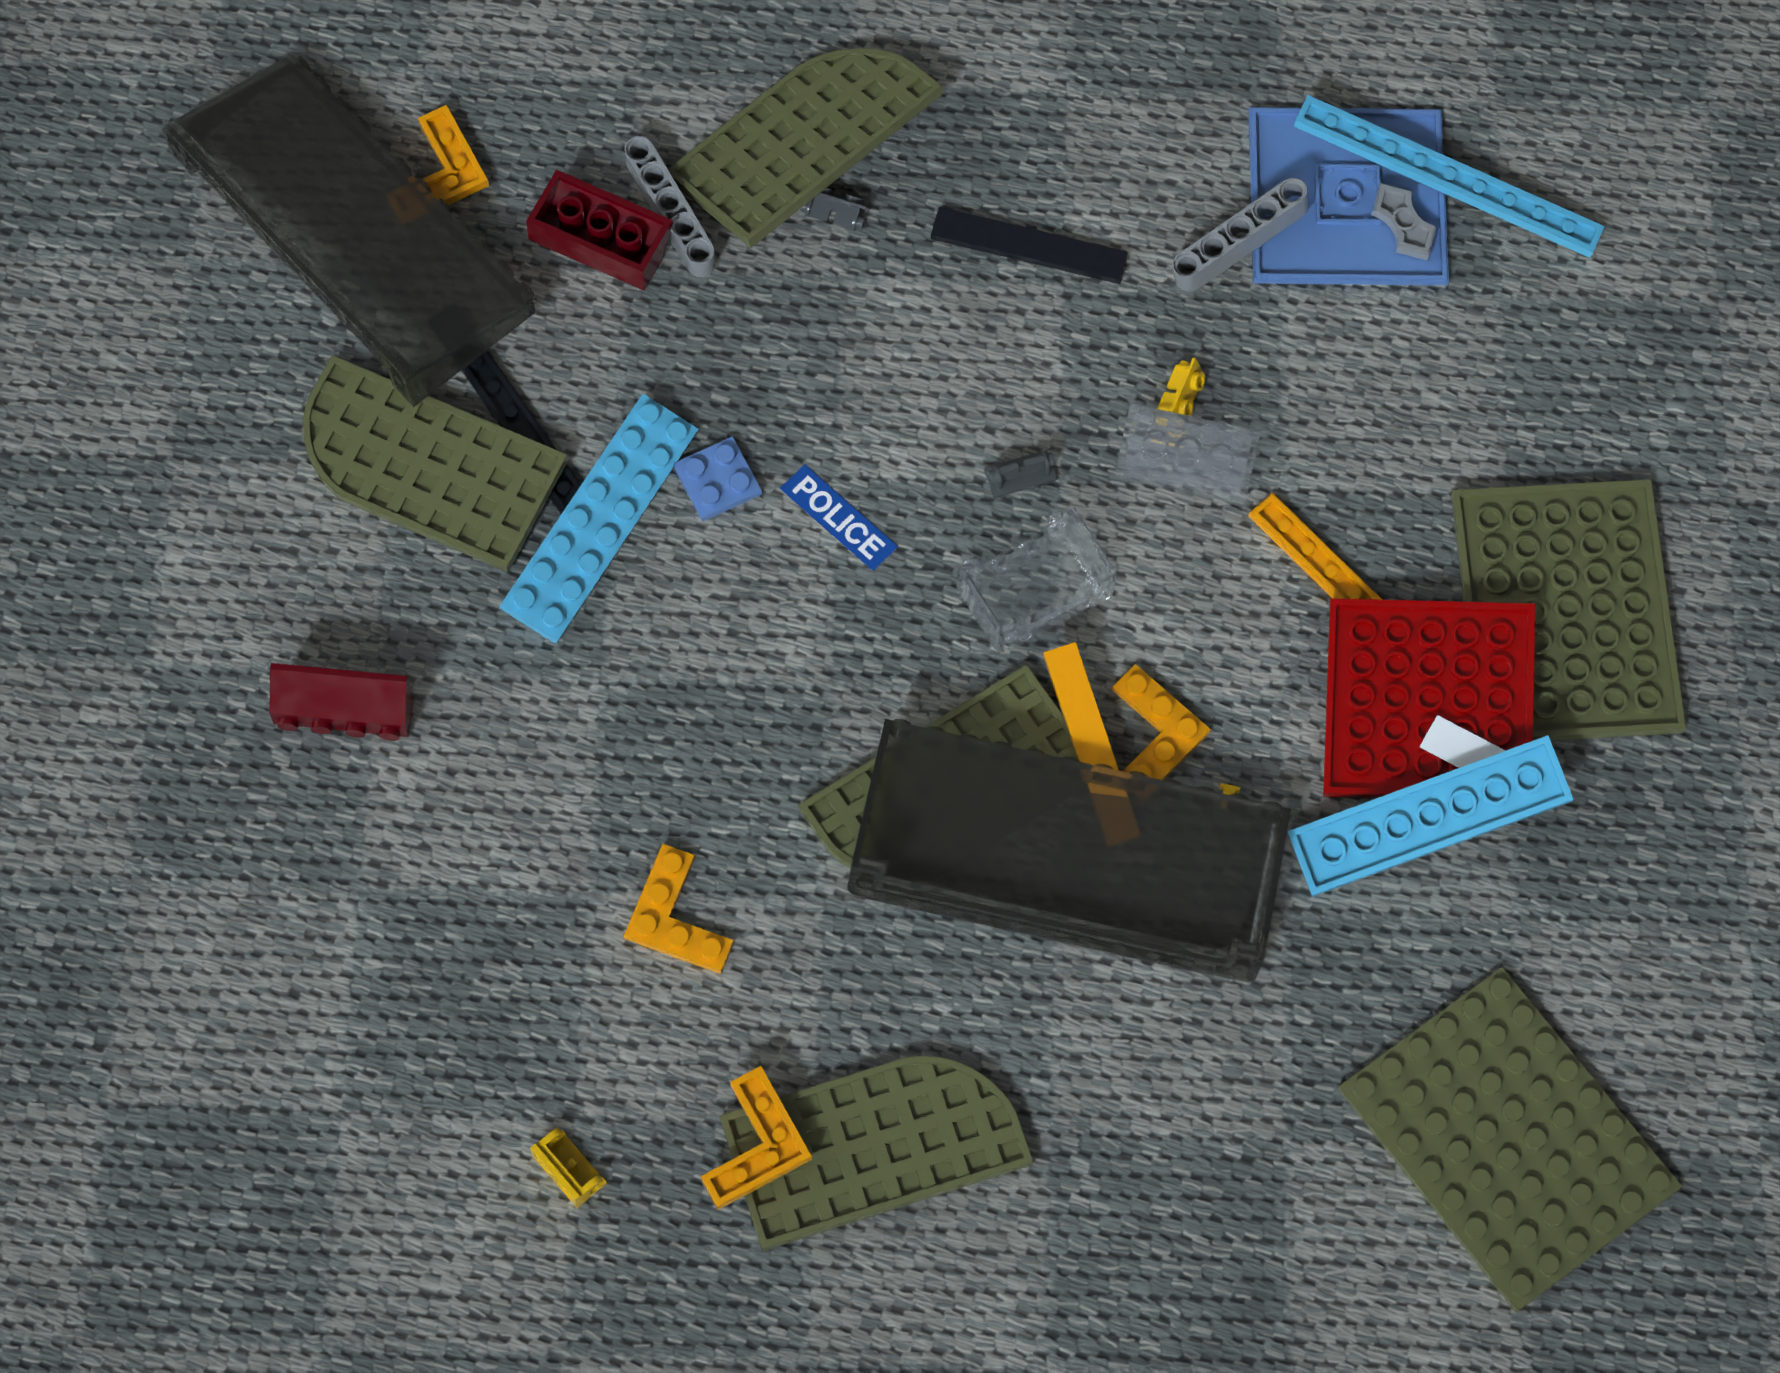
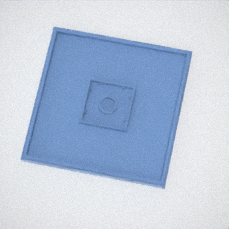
M1249 107L1251 203L1288 178H1298L1305 182L1309 198V209L1303 217L1252 251L1253 283L1448 286L1449 267L1446 200L1444 193L1293 127L1301 108ZM1339 108L1443 154L1441 109ZM1380 183L1412 191L1414 210L1422 220L1436 227L1427 261L1397 253L1396 239L1390 227L1379 218L1371 216ZM1291 196L1287 200L1295 201L1298 200L1300 197ZM1266 214V215H1263L1261 218H1262V219H1270V218H1272L1274 215H1272V214Z

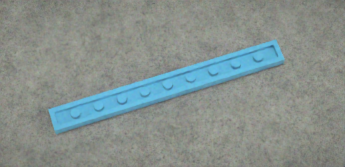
M1307 95L1293 127L1589 258L1592 256L1605 227Z

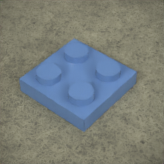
M733 436L673 464L674 470L702 522L762 495V490Z

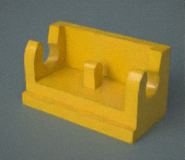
M558 1127L530 1147L531 1154L576 1208L607 1184L606 1180L572 1143L565 1132Z

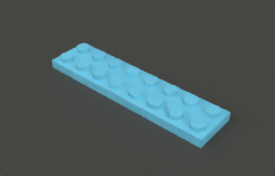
M643 393L499 608L557 644L674 468L673 464L680 459L699 429Z
M1549 735L1287 832L1311 896L1314 897L1573 802L1574 799Z

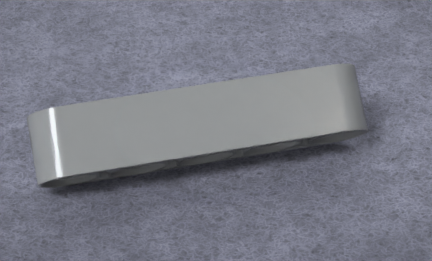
M643 136L632 137L625 144L624 150L626 165L652 211L673 220L668 238L687 270L696 277L708 276L715 268V252L712 242L652 142ZM639 154H643L646 156L642 159L634 158V156ZM654 179L661 181L658 184L648 183L649 181ZM666 205H675V206H677V207H675L674 209H671V210H668V209L663 208V207H665ZM683 230L691 231L688 235L679 234ZM699 255L707 257L705 260L697 261L693 259Z
M1298 178L1284 180L1180 252L1172 262L1177 286L1187 292L1198 290L1303 217L1309 209L1308 190L1305 182ZM1291 196L1300 197L1298 200L1295 201L1287 200ZM1266 214H1272V215H1274V216H1273L1272 218H1270V219H1262V218H1261L1263 215H1266ZM1240 232L1248 233L1241 238L1235 237ZM1212 251H1221V253L1216 256L1208 255ZM1186 269L1195 270L1191 274H1182Z

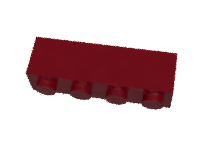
M556 169L527 218L526 224L530 241L645 291L660 264L673 220Z
M271 663L269 714L273 724H277L278 728L286 731H296L298 727H309L313 732L319 734H330L332 730L345 731V734L358 738L365 737L366 733L379 734L380 738L389 741L399 740L400 736L409 737L414 697L408 676Z

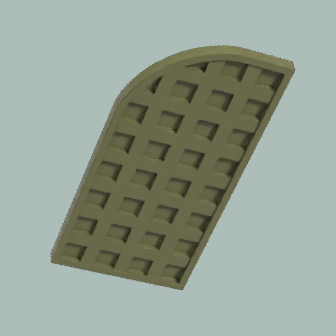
M852 48L825 53L797 66L668 168L679 189L749 248H752L943 94L942 85L910 60L892 52L870 48Z
M333 355L310 393L305 406L303 435L307 454L320 480L336 497L359 509L506 572H509L568 462V456L565 453Z
M1026 664L798 805V809L825 849L847 868L880 881L913 883L934 879L948 873L1086 787V781L1062 713Z
M912 1056L779 1097L808 1148L812 1160L747 1194L745 1199L763 1252L1032 1166L1033 1159L1015 1109L1005 1094L991 1080L971 1067L957 1061L933 1056ZM743 1109L719 1116L732 1159L762 1144Z

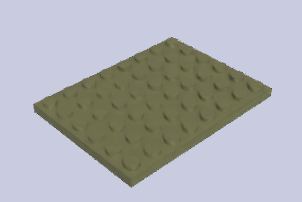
M1651 479L1452 490L1451 502L1463 601L1535 603L1533 741L1549 735L1551 741L1684 733L1686 724Z
M1503 967L1338 1086L1340 1093L1516 1313L1683 1187Z

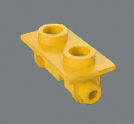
M1192 358L1191 363L1180 361L1178 365L1174 366L1167 388L1176 392L1163 393L1156 409L1158 421L1168 423L1170 419L1174 420L1178 429L1182 430L1185 420L1191 417L1194 408L1193 401L1197 392L1201 391L1205 384V374L1196 358Z

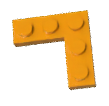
M447 105L417 118L443 169L386 195L402 227L489 187L485 173Z
M1135 664L1112 687V691L1160 732L1120 773L1124 787L1140 802H1143L1210 734L1211 729Z
M662 843L625 931L624 939L721 974L734 940L671 918L695 856Z
M762 1066L730 1082L733 1092L762 1144L700 1176L717 1210L812 1160L808 1148Z

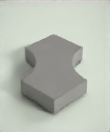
M1380 183L1371 216L1379 218L1390 227L1396 239L1397 253L1427 261L1436 227L1418 216L1412 205V191Z

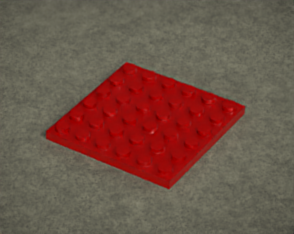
M1330 598L1323 797L1376 799L1458 769V767L1420 748L1437 715L1506 751L1533 741L1535 603Z

